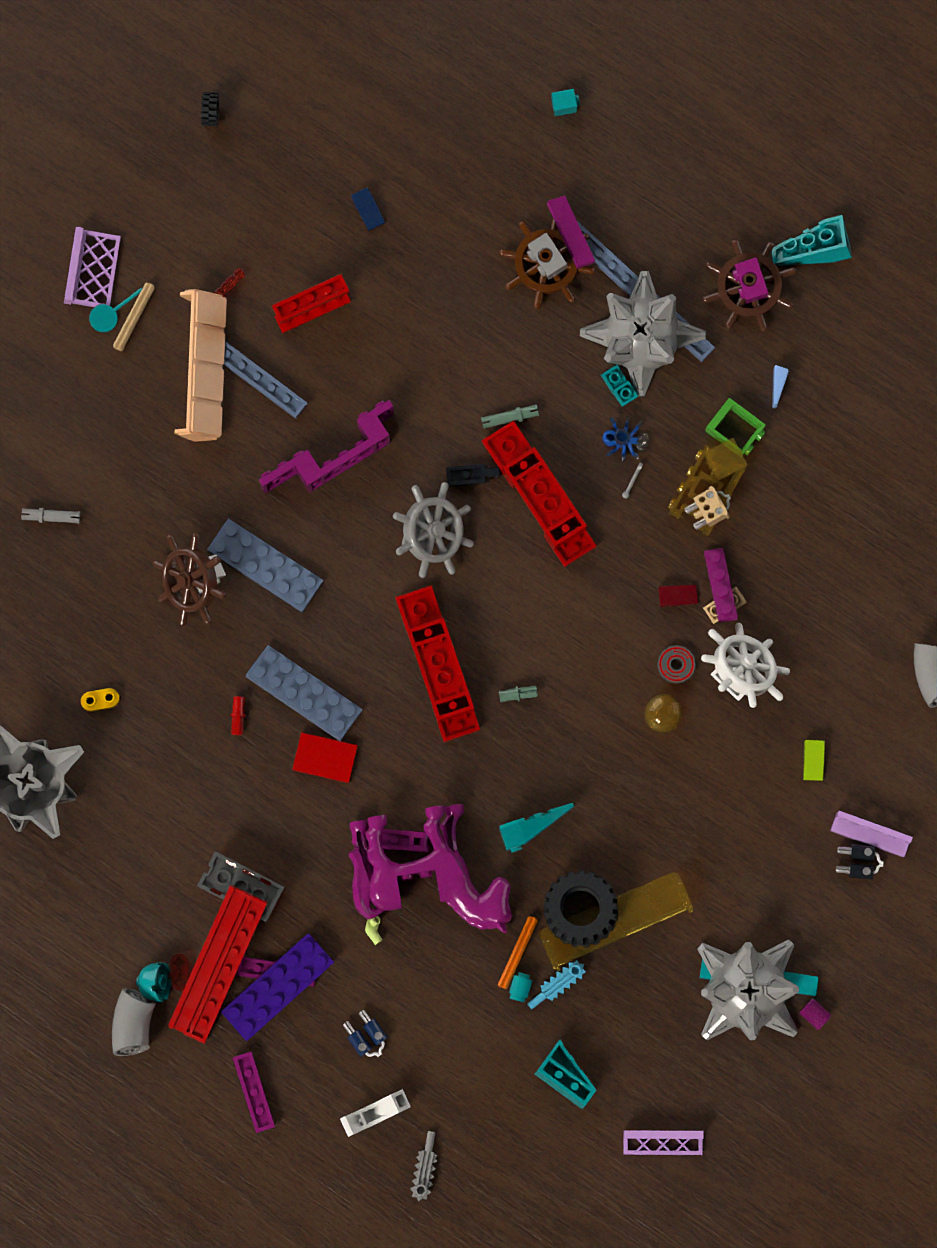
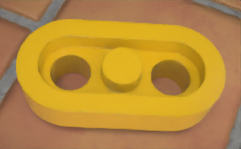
M112 688L90 691L82 696L81 705L89 712L110 709L118 705L120 696ZM109 694L113 696L111 701L106 700V696ZM89 698L94 699L92 704H87Z

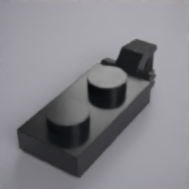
M475 464L446 467L448 487L490 483V479L500 478L499 468L489 469V465Z

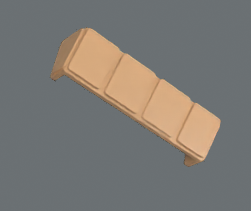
M198 289L185 290L180 292V296L191 301L186 429H175L174 434L194 442L217 440L222 434L221 402L223 401L224 382L222 365L224 364L225 356L224 328L226 327L227 300L223 295Z

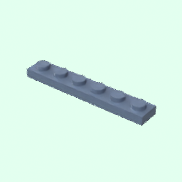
M225 341L223 365L297 419L308 405L307 402Z

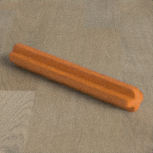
M532 916L527 918L499 980V987L503 989L508 988L538 922L536 918Z

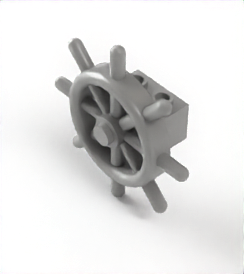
M446 482L441 484L438 497L423 498L417 485L412 486V492L417 502L411 506L406 515L398 512L393 514L395 520L404 523L402 546L396 549V554L402 555L410 551L417 559L421 560L422 563L419 571L421 578L426 577L429 563L444 562L448 573L454 574L456 570L451 557L457 552L460 545L473 547L474 545L472 540L463 537V522L461 518L471 511V507L465 505L457 510L451 502L445 500L448 490V483ZM428 506H436L434 513L429 511ZM442 511H444L448 517L440 521ZM451 524V532L445 530V527ZM441 537L449 540L446 547ZM435 543L439 550V553L432 555Z

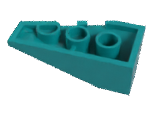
M843 216L824 219L818 222L819 225L804 230L803 234L798 237L789 238L775 246L772 250L773 263L776 266L830 263L852 258Z
M573 803L548 810L545 814H534L527 820L521 818L500 825L499 831L506 851L511 850V853L522 850V846L526 845L574 808Z

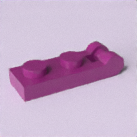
M383 829L381 843L382 848L387 850L428 853L427 840L430 838L425 832ZM414 838L420 839L419 845H414Z

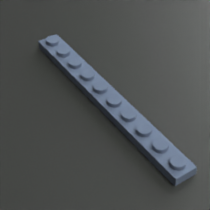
M578 222L582 233H586L589 236L586 242L595 259L594 264L631 297L638 276ZM676 312V317L679 321L689 324ZM706 339L684 346L700 362H703L715 349Z

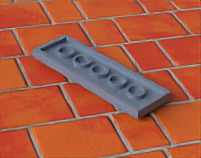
M229 518L207 549L208 552L219 556L222 561L302 613L324 582L321 578Z
M269 645L246 674V678L339 741L343 739L363 710Z

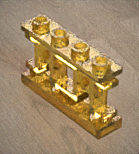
M705 446L704 450L700 449L695 457L698 460L695 466L691 465L686 473L688 476L685 483L682 481L677 489V492H679L677 499L672 498L668 506L671 509L669 515H674L679 519L683 511L686 512L684 508L687 506L682 504L679 510L676 508L687 488L690 489L688 497L693 499L698 496L694 491L702 478L718 487L716 492L721 491L724 483L716 478L720 472L729 476L733 469L735 473L723 492L731 497L746 467L732 461L729 468H726L712 460L716 451L710 450L707 446ZM707 455L708 459L705 464L713 467L710 475L700 471L696 478L695 474ZM718 494L724 506H726L727 498ZM699 508L695 509L694 511L688 514L695 517L693 513L699 511ZM706 524L698 530L709 536L715 525L710 527Z

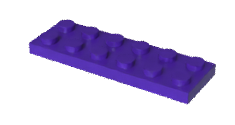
M308 933L223 1009L221 1013L241 1036L248 1041L327 970L334 961Z

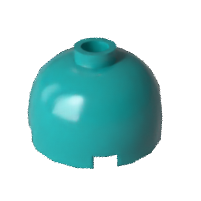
M161 962L151 963L141 970L136 979V985L143 997L154 1002H164L163 999L169 997L172 979L168 980V973H171L168 964Z

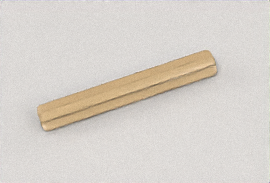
M146 282L113 344L116 350L123 351L155 289L151 283Z

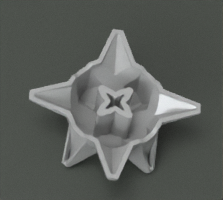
M641 271L630 299L613 293H609L606 296L610 311L608 319L580 328V337L608 347L604 357L608 363L628 368L634 390L638 396H645L655 369L671 364L674 361V354L678 348L704 340L706 336V331L677 319L676 297L673 294L657 298L649 271ZM637 327H638L639 329H641V330H645L644 333H645L647 336H645V335L642 334L641 332L639 333V332H638L639 330L637 329Z
M0 725V812L7 816L15 831L21 832L31 820L52 839L60 836L56 804L75 801L77 798V794L66 784L64 776L84 753L80 745L49 750L46 740L19 742Z
M789 939L763 953L757 952L751 942H745L733 954H728L705 943H702L697 948L711 974L710 982L701 990V995L710 1000L713 1006L701 1034L706 1040L733 1027L740 1028L749 1040L756 1039L762 1026L770 1027L791 1037L798 1033V1029L785 1006V1000L799 992V987L786 980L783 975L794 948V944ZM750 987L751 989H755L757 991L750 992V994H748L747 992H743L741 990Z

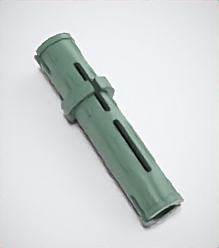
M534 404L524 408L516 407V410L481 417L482 422L490 421L489 423H484L483 428L486 429L509 423L513 420L521 422L523 419L539 416L538 411L530 412L538 409L537 405Z

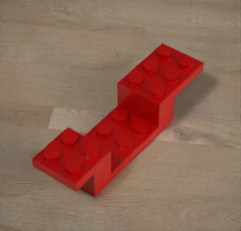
M514 420L482 440V444L511 488H516L543 529L544 538L564 568L597 547L586 531V523L535 447L531 448Z
M432 585L395 597L443 742L480 731L474 706Z

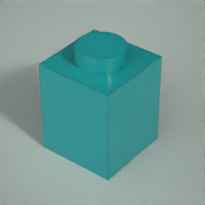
M574 89L553 92L551 94L554 116L577 112V106H580L578 94L575 95Z

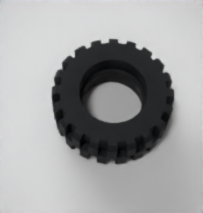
M579 870L577 873L570 871L564 877L561 875L557 878V882H553L550 885V890L545 895L544 915L547 926L553 935L566 945L569 943L572 944V947L578 948V946H583L586 948L590 944H599L600 940L606 939L610 931H613L618 919V902L613 887L610 883L606 882L604 877H598L592 871L589 873H585L584 870ZM577 892H586L593 895L600 907L596 920L585 926L569 923L563 914V904L567 897Z

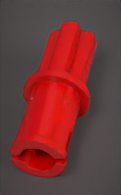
M233 697V712L230 714L232 717V735L238 736L243 734V720L246 717L244 714L245 697Z

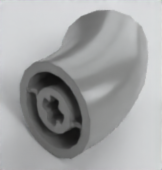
M914 643V669L917 683L928 707L934 708L937 707V646Z
M130 988L122 989L114 1011L112 1048L113 1054L116 1056L135 1055L150 1048L149 1027L156 1003L146 999L140 992Z

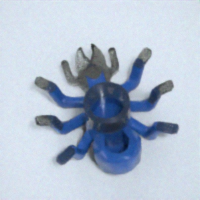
M626 416L624 429H618L614 418L610 417L614 430L605 431L602 440L606 446L616 447L610 450L606 456L614 454L620 447H623L622 461H625L626 446L628 445L632 456L639 459L638 454L633 450L632 444L640 452H647V449L641 448L649 445V443L644 442L649 441V438L642 436H648L649 434L641 433L637 437L632 436L638 431L643 421H639L635 429L629 434V416Z

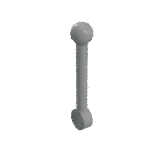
M639 463L626 491L622 493L623 498H629V492L643 466L642 463Z

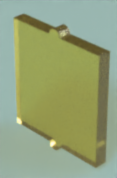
M734 438L703 453L709 463V469H712L718 481L748 466L742 455V450H739Z

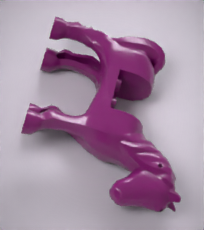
M463 804L426 808L425 813L428 819L424 824V831L430 838L434 851L428 856L403 864L392 862L387 858L382 848V831L387 825V815L367 818V820L349 823L352 832V843L355 848L348 854L354 865L352 882L353 900L355 908L363 917L373 919L385 910L390 911L402 908L397 879L401 878V881L413 880V876L420 875L421 878L431 877L432 873H436L440 902H446L471 926L481 930L497 928L503 933L507 932L506 924L512 919L511 908L508 903L510 883L503 877H498L480 895L471 883L468 868L464 859L459 854L456 841V823L464 813ZM444 814H446L445 819L440 824V819ZM371 903L377 908H371Z

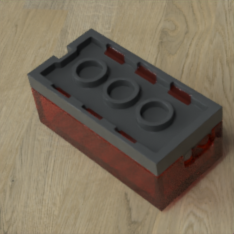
M215 851L208 864L210 870L208 874L203 873L197 887L224 900L229 886L233 885L267 901L268 903L260 920L268 924L286 891L285 887Z

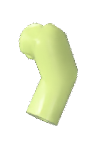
M379 916L367 919L365 932L375 945L383 940L377 932L380 923Z

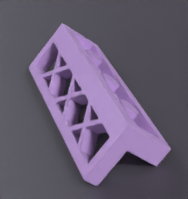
M842 811L836 813L830 830L831 832L870 846H875L878 849L901 857H905L908 845L913 838Z
M624 1130L623 1154L702 1155L703 1131ZM628 1139H637L642 1145L637 1150H628ZM650 1139H656L661 1144L655 1151H651L645 1145ZM670 1139H676L681 1144L675 1151H670L665 1146ZM690 1139H698V1151H690L685 1144ZM644 1146V1148H645L647 1151H639V1150ZM662 1147H664L667 1151H659V1150H660ZM682 1147H684L686 1151H679V1150H680Z

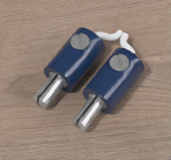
M362 1010L359 1015L366 1023L363 1026L376 1046L382 1043V1046L379 1048L378 1053L373 1052L369 1054L368 1052L372 1050L371 1046L360 1030L355 1031L349 1021L343 1024L350 1035L347 1039L360 1057L365 1054L369 1057L374 1055L379 1057L382 1054L381 1050L385 1046L384 1041L388 1036L375 1018L371 1020L366 1011Z

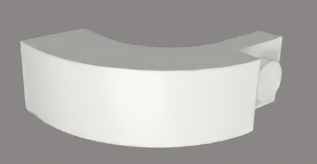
M402 1089L344 1116L340 1120L349 1137L411 1106Z

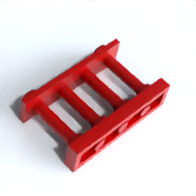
M342 274L272 305L276 314L274 317L282 334L351 303L347 295L350 292Z

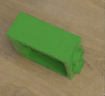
M729 398L708 424L705 432L742 458L744 454L748 456L753 450L754 446L752 444L756 439L760 441L764 436L766 425ZM731 410L757 429L742 449L716 431L717 427Z

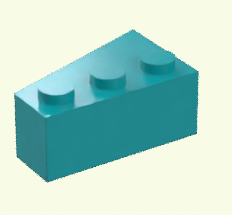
M559 1040L535 1075L583 1109L596 1092V1089L576 1064L572 1055L566 1050L562 1041Z

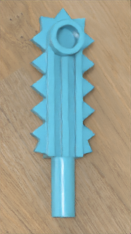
M577 960L574 963L569 962V968L563 967V973L557 972L556 978L550 976V983L544 981V985H541L542 992L527 1003L531 1010L546 998L553 1001L554 998H557L558 992L564 994V987L570 989V983L576 984V978L582 979V974L586 972L583 969L584 964H579Z

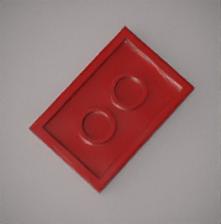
M301 733L292 770L349 783L358 745Z

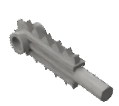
M431 1131L427 1133L425 1149L418 1151L419 1156L416 1158L419 1160V1163L415 1164L418 1170L413 1173L417 1178L412 1180L415 1186L410 1188L413 1192L412 1197H416L418 1202L421 1199L427 1200V1195L431 1193L428 1187L433 1185L429 1180L434 1177L431 1174L435 1170L432 1164L437 1162L435 1159L437 1155L432 1152L435 1132Z

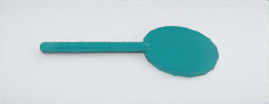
M142 288L115 308L106 304L95 306L89 315L91 326L99 332L112 330L117 323L116 311L140 294Z

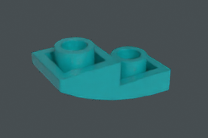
M618 365L601 374L604 382L622 407L638 397Z

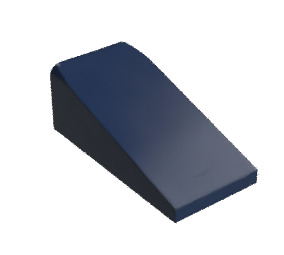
M368 187L351 195V200L368 231L385 223Z

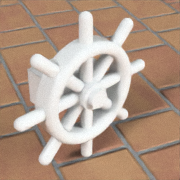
M741 623L735 624L736 635L729 636L726 639L714 629L709 630V636L719 646L714 656L704 654L701 660L715 664L716 669L711 673V676L720 683L718 686L719 691L727 690L738 701L744 695H748L749 705L752 708L757 706L756 696L766 691L778 701L783 700V694L773 686V683L776 680L777 674L788 675L790 669L776 665L773 655L768 650L773 644L772 639H767L762 644L755 638L744 635ZM733 647H739V652H737ZM758 671L765 672V677Z

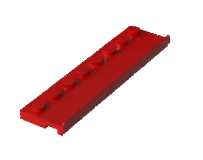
M233 885L229 886L168 1024L169 1028H174L184 1035L205 1044L266 908L267 901Z

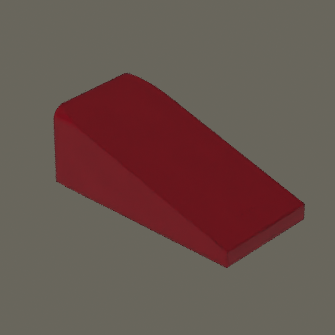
M696 585L658 587L660 608L698 604Z

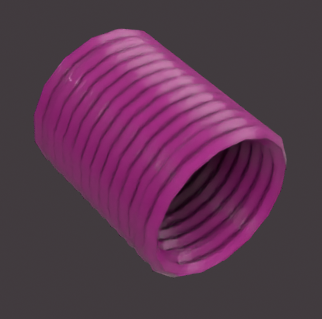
M814 998L799 1012L817 1030L831 1017L830 1013L820 1006Z

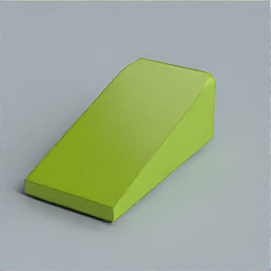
M804 741L803 780L823 781L825 741Z

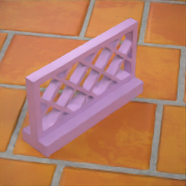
M76 227L64 304L71 305L72 303L95 307L102 303H98L94 297L103 292L107 297L106 305L110 306L121 236L83 230L81 227ZM86 235L95 237L98 243L90 248L85 242ZM108 239L116 241L115 247L110 251L103 244ZM101 245L106 253L97 258L92 250ZM87 253H90L95 261L87 266L82 258ZM109 256L112 260V265L105 269L100 260ZM98 263L103 272L94 276L89 268ZM87 270L92 279L84 284L79 277L81 273ZM106 274L110 282L102 287L97 279ZM95 281L100 290L92 295L86 286ZM83 288L90 296L85 300L76 299L77 292Z

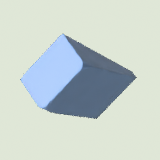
M777 365L773 369L772 408L774 409L777 407L789 372L788 369Z

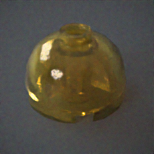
M659 694L652 697L644 710V719L647 725L656 732L668 733L675 730L683 717L679 701L667 694Z

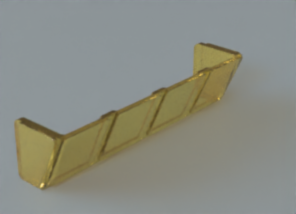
M669 873L641 887L618 895V919L613 931H610L609 936L606 939L600 940V943L597 945L590 944L586 948L583 946H578V948L572 947V944L567 943L566 945L559 938H556L548 926L541 929L538 935L553 969H556L558 972L560 971L559 966L685 910L689 914L692 913L693 906L681 878L677 873ZM599 904L570 918H566V920L577 926L591 924L598 917Z

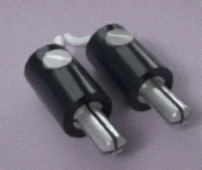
M851 844V848H837V853L850 854L852 859L874 861L876 855L877 861L880 863L875 871L873 865L850 863L849 867L836 866L837 873H847L849 878L872 880L873 874H876L879 868L883 867V861L880 860L879 854L875 852V846Z

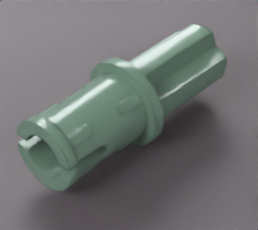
M516 686L514 689L499 690L500 702L520 701V699L537 697V687L518 688Z

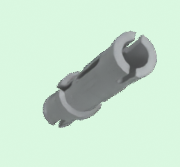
M22 508V513L30 514L21 515L22 520H36L39 523H43V521L80 523L79 518H72V516L80 517V511Z

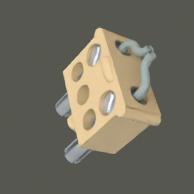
M710 486L708 490L693 498L694 503L684 508L687 514L697 508L700 509L693 513L696 519L704 517L693 524L696 530L706 524L711 527L725 518H730L727 510L730 507L729 500L731 497L729 494L725 495L722 491L716 492L714 487ZM718 494H721L723 497L727 498L726 508Z

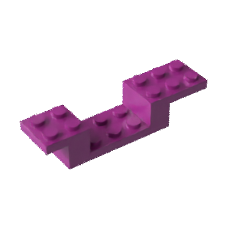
M390 400L386 402L381 401L375 405V409L369 412L367 410L358 416L357 425L366 441L364 439L360 440L354 445L355 448L350 451L348 449L338 454L337 459L333 461L330 459L323 463L322 468H319L308 450L305 452L301 450L293 456L292 460L288 462L285 460L278 464V468L271 472L269 470L263 473L259 482L264 493L266 494L297 474L310 493L390 444L389 434L381 422L394 415L392 403Z

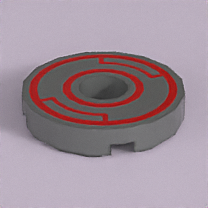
M678 645L670 646L663 650L657 662V668L661 677L673 684H680L689 680L696 666L695 658L691 651ZM673 660L681 662L682 667L679 670L671 667Z

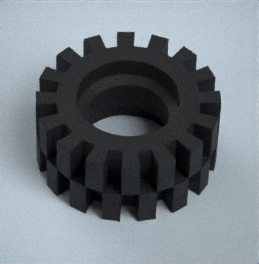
M203 92L201 102L202 126H218L219 93Z

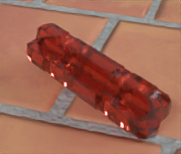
M236 268L233 271V275L230 274L214 293L224 297L225 293H228L238 283V280L245 276V273L240 268Z

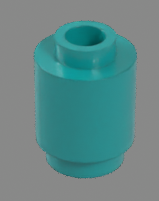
M520 972L518 976L514 975L509 991L511 993L510 999L525 1002L533 981L529 979L530 975Z

